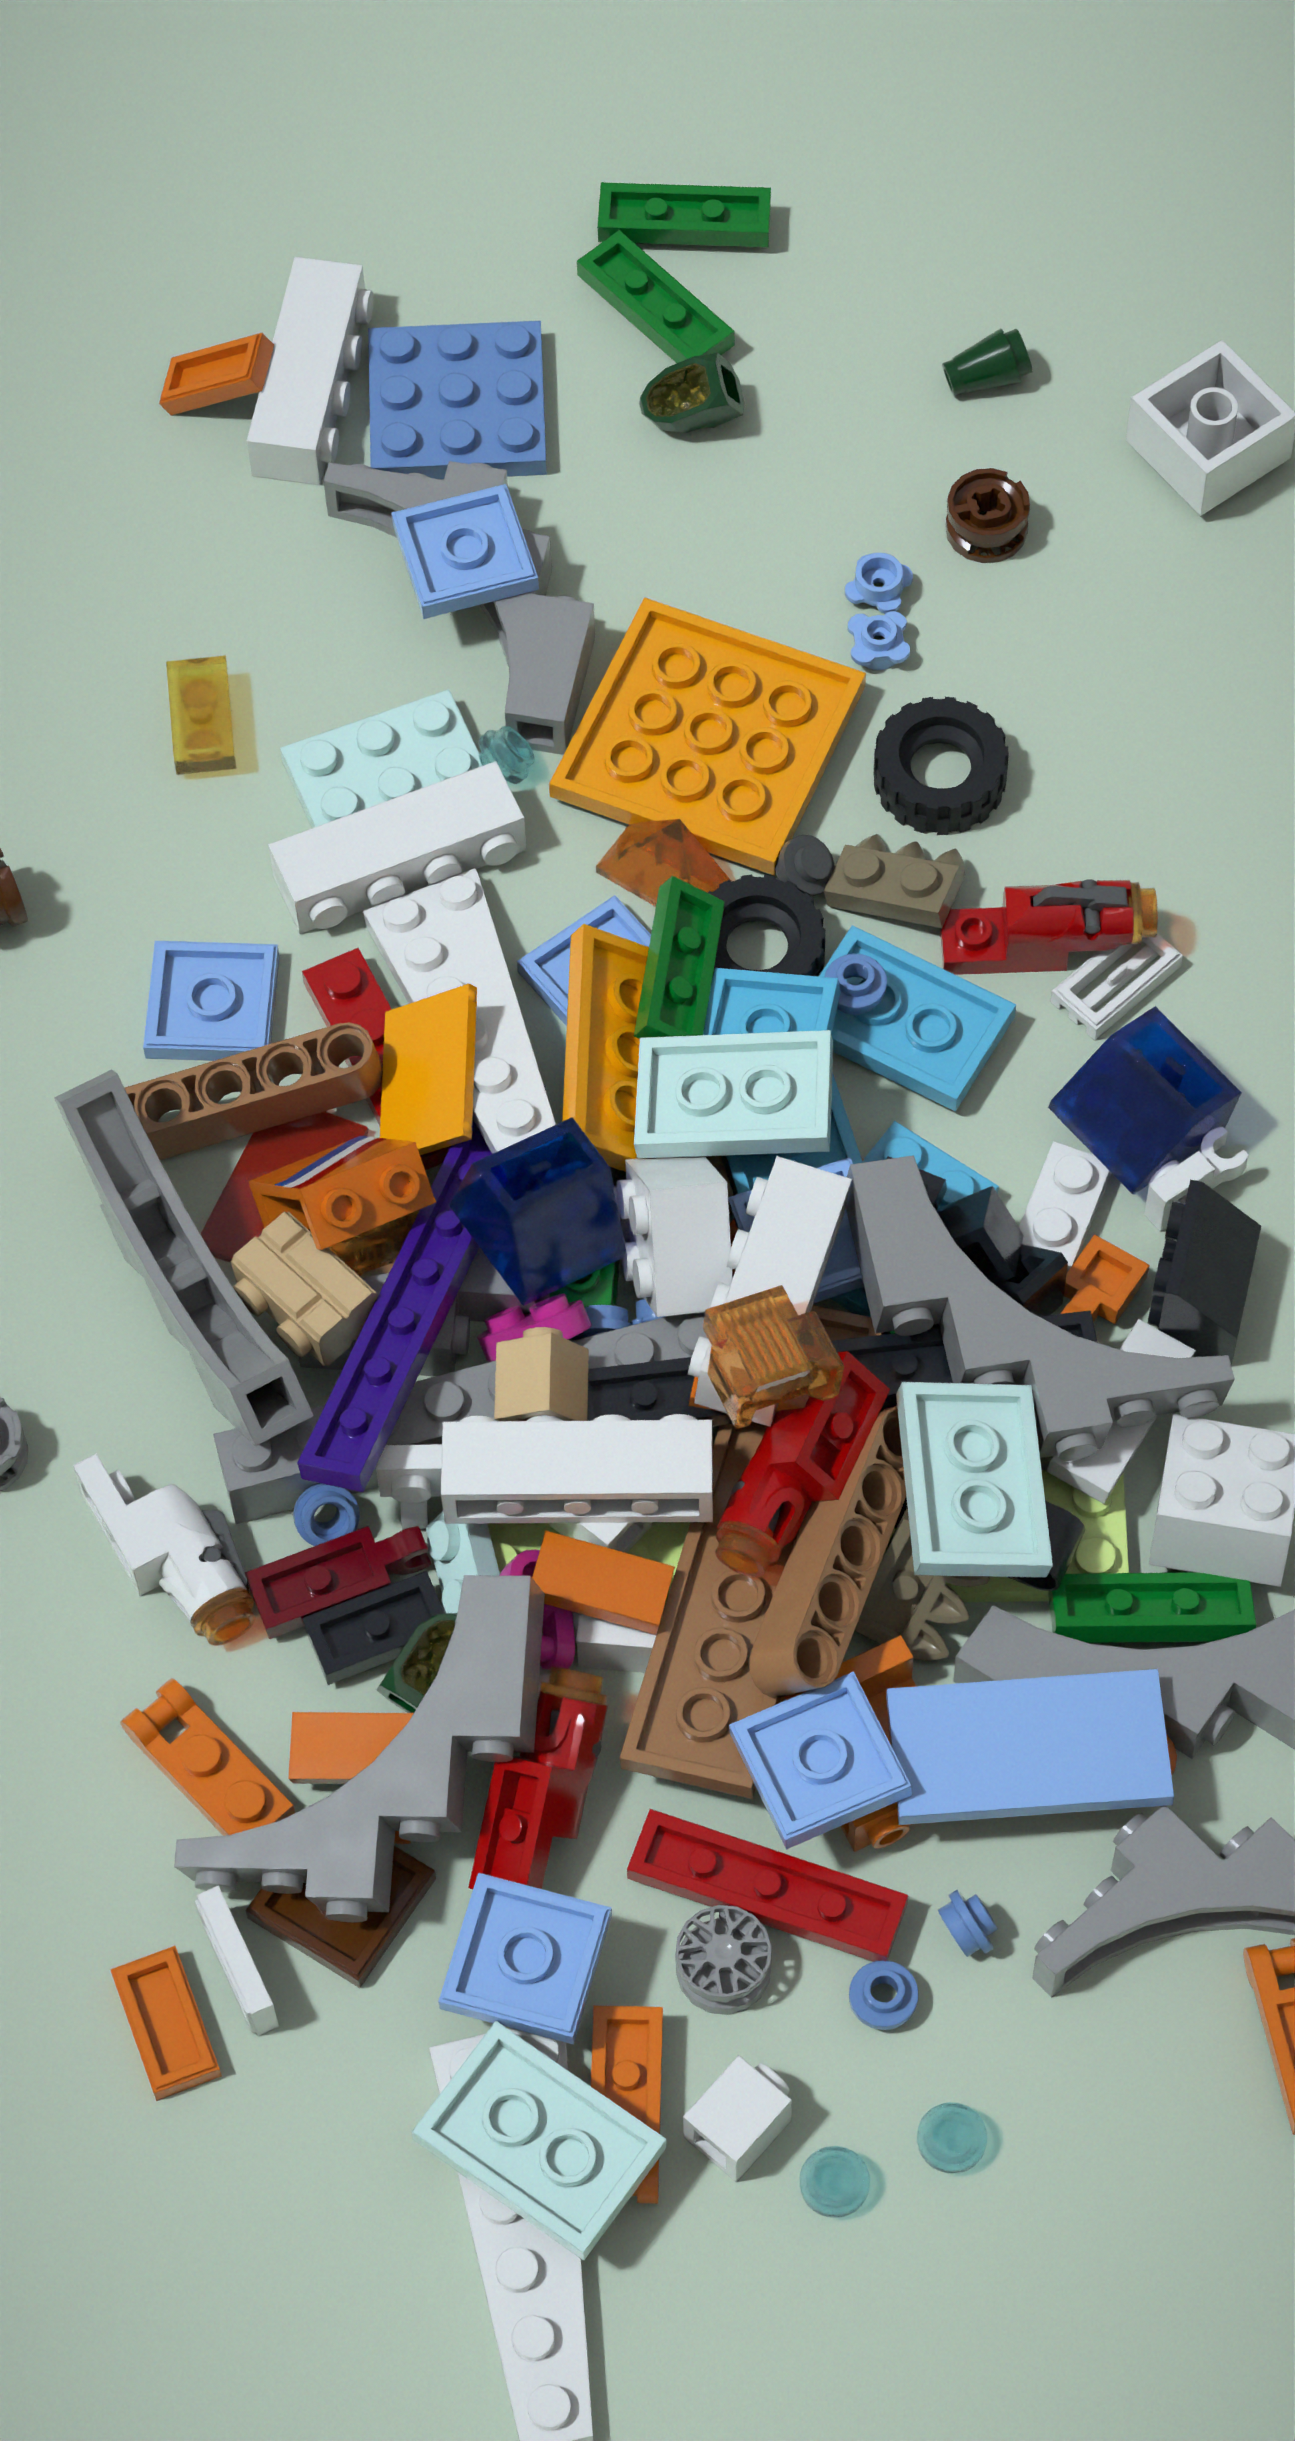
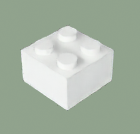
M1223 340L1131 397L1126 441L1200 516L1291 458L1295 437V412Z
M705 1156L626 1159V1180H618L619 1213L622 1219L629 1218L630 1242L621 1244V1264L625 1281H633L637 1297L644 1298L657 1317L709 1312L718 1283L731 1285L733 1279L732 1268L727 1267L731 1250L727 1181Z
M1173 1414L1149 1565L1281 1587L1295 1511V1434L1201 1418H1188Z

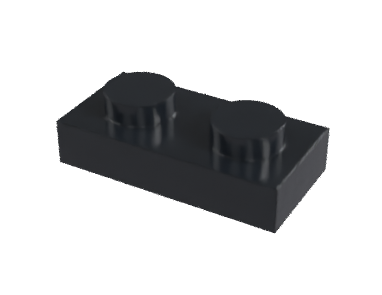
M424 1571L302 1619L304 1629L325 1680L330 1685L395 1660L420 1623L433 1615L445 1613L427 1571Z

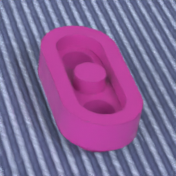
M559 1294L532 1305L529 1308L530 1313L523 1314L520 1306H514L489 1316L484 1320L487 1330L477 1336L486 1361H496V1342L523 1338V1331L529 1328L548 1327L562 1331L563 1338L567 1340L586 1331L592 1324L582 1300L568 1302L565 1294Z

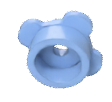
M872 553L862 556L857 561L854 581L847 583L845 586V596L853 604L864 602L872 607H877L883 614L890 611H898L901 607L900 595L905 587L912 584L913 573L909 567L902 565L892 555ZM882 583L884 584V586L876 587L874 586V584Z
M896 611L887 612L884 616L875 615L868 617L865 614H856L848 621V632L854 636L855 646L851 649L852 660L858 665L872 670H885L896 663L904 662L910 655V646L903 638V631L907 625L906 618ZM875 636H883V637H884V639H882V640H876V639H873V638H874Z

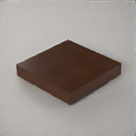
M394 1846L389 1912H367V1920L363 1922L330 1920L325 1917L326 1911H322L305 1897L306 1883H303L302 1892L293 1894L274 1893L260 1889L245 1911L247 1918L358 1988H361L436 1880V1873L434 1869Z

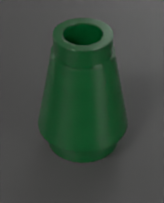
M1000 328L956 355L952 360L942 363L943 371L953 396L964 392L970 393L1021 383L1020 377L1033 372L1027 349L1017 329L1004 333Z

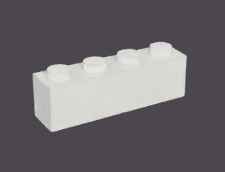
M294 257L272 341L274 347L263 389L258 395L247 437L251 475L253 477L320 485L325 464L335 462L339 444V430L335 428L337 416L345 417L347 415L351 394L350 382H347L349 370L357 371L359 368L362 354V337L358 333L361 324L369 325L373 311V291L365 289L362 265Z
M497 761L268 844L273 877L299 934L316 928L327 929L334 927L348 916L471 869H478L486 865L497 866L504 864L516 854L527 850L524 816Z
M779 1156L775 1159L768 1180L760 1177L756 1178L746 1209L747 1215L755 1217L750 1232L737 1230L727 1261V1267L736 1271L731 1285L718 1283L707 1319L717 1324L711 1339L701 1336L698 1338L689 1365L688 1375L698 1377L695 1404L771 1427L785 1383L753 1392L725 1340V1333L719 1324V1319L723 1316L730 1331H733L728 1321L729 1314H732L739 1328H743L737 1318V1313L741 1311L748 1325H751L746 1315L747 1308H750L757 1322H760L755 1312L757 1305L760 1306L765 1318L769 1319L764 1309V1304L768 1302L775 1317L781 1316L794 1341L799 1346L845 1214L852 1179Z
M673 1414L665 1416L660 1420H630L621 1415H603L595 1418L593 1421H563L556 1416L541 1415L531 1417L527 1421H496L487 1416H469L459 1422H443L441 1500L445 1524L713 1522L712 1420H697L690 1415Z

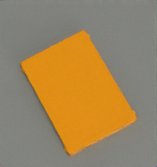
M466 984L385 1012L380 1138L416 1142L420 1155L472 1139L477 987Z

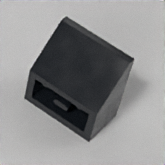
M1190 1179L1186 1202H1172L1165 1234L1166 1240L1162 1257H1160L1147 1324L1159 1327V1330L1196 1350L1193 1357L1228 1355L1232 1367L1261 1225L1204 1182Z

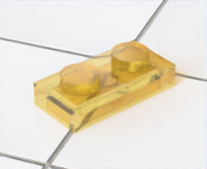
M226 655L166 661L176 775L237 769Z

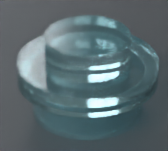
M502 726L497 731L488 730L479 739L481 750L479 759L482 766L497 761L505 780L513 784H519L527 778L528 768L534 764L535 757L530 745L517 731L509 726Z
M943 2103L931 2108L921 2119L917 2131V2145L923 2159L934 2169L950 2174L961 2173L973 2168L983 2157L987 2145V2130L982 2118L972 2108L960 2103Z
M840 2146L821 2148L812 2153L802 2166L800 2172V2191L802 2197L813 2211L822 2216L839 2218L850 2215L863 2205L869 2193L870 2175L868 2168L862 2158L848 2148Z

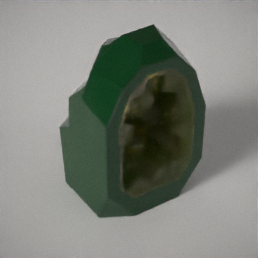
M713 353L694 356L665 368L647 384L640 396L639 405L642 415L663 431L688 433L703 427L715 428L742 416L745 402L739 378L731 363L720 354Z
M457 1613L433 1615L420 1623L376 1689L391 1703L405 1712L414 1713L436 1678L455 1628Z

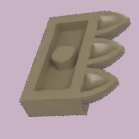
M875 834L862 840L856 846L845 844L824 889V894L829 907L942 928L962 885L965 875L964 862L956 848L944 852L934 861L925 859L923 849L917 841L903 846L895 853L886 852L885 844L880 835Z
M907 1508L886 1547L854 1631L880 1644L901 1635L914 1659L931 1661L947 1658L950 1652L944 1639L926 1620L944 1624L960 1623L968 1620L969 1613L962 1599L945 1583L972 1587L987 1584L990 1578L989 1576L914 1575Z

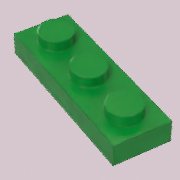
M601 182L597 226L598 242L605 241L620 230L634 243L769 247L771 188Z
M620 230L577 260V275L676 363L694 356L713 353L722 355L735 346V331Z
M673 875L659 887L634 1032V1037L639 1039L648 1037L698 1036L704 1033L725 901Z
M1200 1572L1065 1574L1059 1588L1048 1593L1052 1632L1086 1643L1208 1642L1247 1633L1255 1629L1257 1625L1250 1581Z

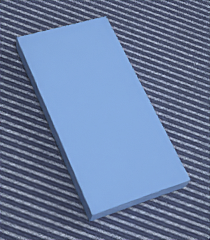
M1158 1669L887 1689L886 1701L891 1746L912 1789V1796L897 1802L899 1825L1173 1805L1174 1791Z

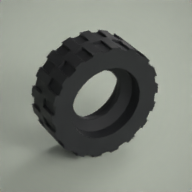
M945 696V699L928 697L922 698L921 702L915 704L910 702L902 706L900 712L896 715L892 714L885 721V728L883 731L879 730L876 738V749H874V788L876 795L879 794L881 797L882 807L886 812L890 811L895 816L894 820L903 826L907 824L914 827V831L924 834L928 831L936 832L937 835H948V832L959 831L961 833L970 830L971 826L978 822L980 824L989 818V813L993 809L996 810L1002 801V792H1005L1009 752L1008 746H1005L1006 736L1002 728H998L995 725V719L988 712L983 713L977 709L978 705L969 701L967 703L956 701L954 697ZM943 743L961 748L967 754L971 763V770L968 777L956 787H929L920 783L913 775L910 765L913 755L921 747L929 744Z
M751 874L741 876V879L730 881L729 879L720 883L719 888L715 891L708 892L725 901L714 970L715 968L807 976H819V973L822 972L825 965L826 928H823L824 918L820 909L815 908L814 899L807 892L802 893L798 890L796 884L788 880L786 882L777 880L776 876L764 874V877H753ZM764 921L772 923L781 929L787 938L788 949L786 955L777 965L769 969L751 970L743 968L736 964L728 954L726 944L731 932L745 922Z

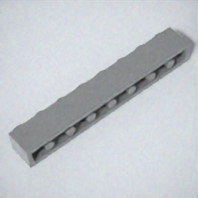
M709 1312L672 1315L571 1342L589 1349L588 1369L692 1357L700 1336L711 1339L717 1323L707 1320ZM496 1361L416 1381L386 1445L442 1444L443 1422H459L469 1416H487L494 1419ZM325 1405L312 1408L313 1417L257 1446H254L236 1428L213 1434L236 1524L292 1510L299 1496L309 1487L318 1484L317 1482L301 1478L297 1462ZM376 1467L365 1490L379 1487ZM349 1490L352 1494L358 1492L354 1490Z

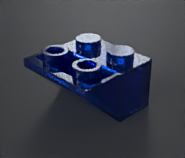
M1155 1006L1110 1035L1053 1097L1048 1108L1134 1195L1145 1188L1151 1177L1166 1163L1173 1160L1181 1163L1198 1152L1204 1136L1209 1131L1218 1127L1225 1128L1242 1092Z
M573 1117L472 1163L449 1204L450 1208L523 1306L623 1258L626 1253L610 1167Z

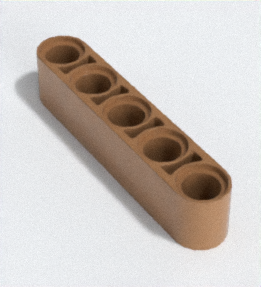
M348 1022L335 1024L125 1087V1090L159 1160H163L364 1100L372 1096L380 1088L383 1065L368 1031L360 1025ZM349 1057H362L357 1064L351 1067H339ZM292 1074H301V1077L295 1083L288 1086H279V1083L285 1077ZM232 1092H241L236 1100L228 1104H218L225 1095ZM172 1110H180L174 1119L168 1122H158L165 1113Z
M897 1406L879 1412L839 1500L812 1502L803 1519L749 1659L750 1675L755 1686L763 1694L771 1698L784 1697L826 1687L834 1681L839 1672L906 1498Z

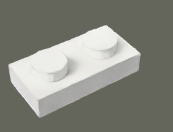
M1053 1141L1019 1225L1024 1235L1022 1244L1062 1252L1068 1262V1272L1079 1257L1111 1176L1113 1161Z

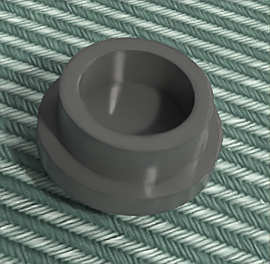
M800 835L787 841L782 847L775 865L778 880L783 882L788 880L796 884L797 889L802 893L807 892L810 896L824 892L835 868L829 849L822 841L811 835Z

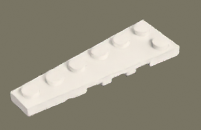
M471 869L364 910L366 927L409 1004L466 984L477 987L472 1118L501 1171L504 1172L561 1149L556 1123L476 869Z
M507 2028L568 2070L566 2042ZM485 2034L429 2047L439 2094ZM458 2172L519 2441H594L581 2258Z

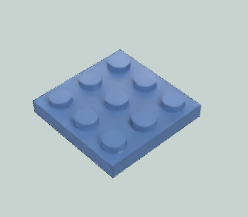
M541 321L368 328L370 465L372 469L403 474L421 473L430 478L444 479L448 463L452 461L465 464L483 463L493 468L507 470V477L547 475Z

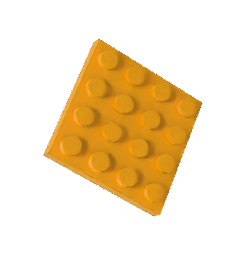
M644 597L549 782L550 797L775 875V865L781 849L787 841L793 838L864 691L866 673Z

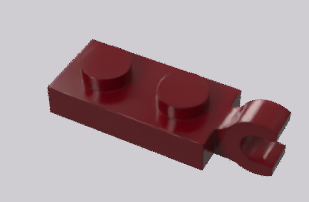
M369 1526L244 1573L268 1638L272 1639L304 1627L302 1619L304 1617L390 1585L391 1581L388 1576L390 1574H412L429 1567L431 1561L427 1554L428 1548L419 1526L404 1529L376 1543Z

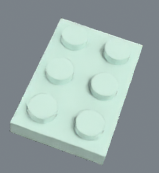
M449 689L280 748L282 762L312 828L484 766Z
M831 1030L640 1038L634 1147L637 1159L830 1152L833 1070Z
M902 1382L896 1393L914 1575L1047 1577L1053 1563L1032 1386Z
M497 2021L493 2023L411 2131L415 2142L583 2261L667 2148V2139Z

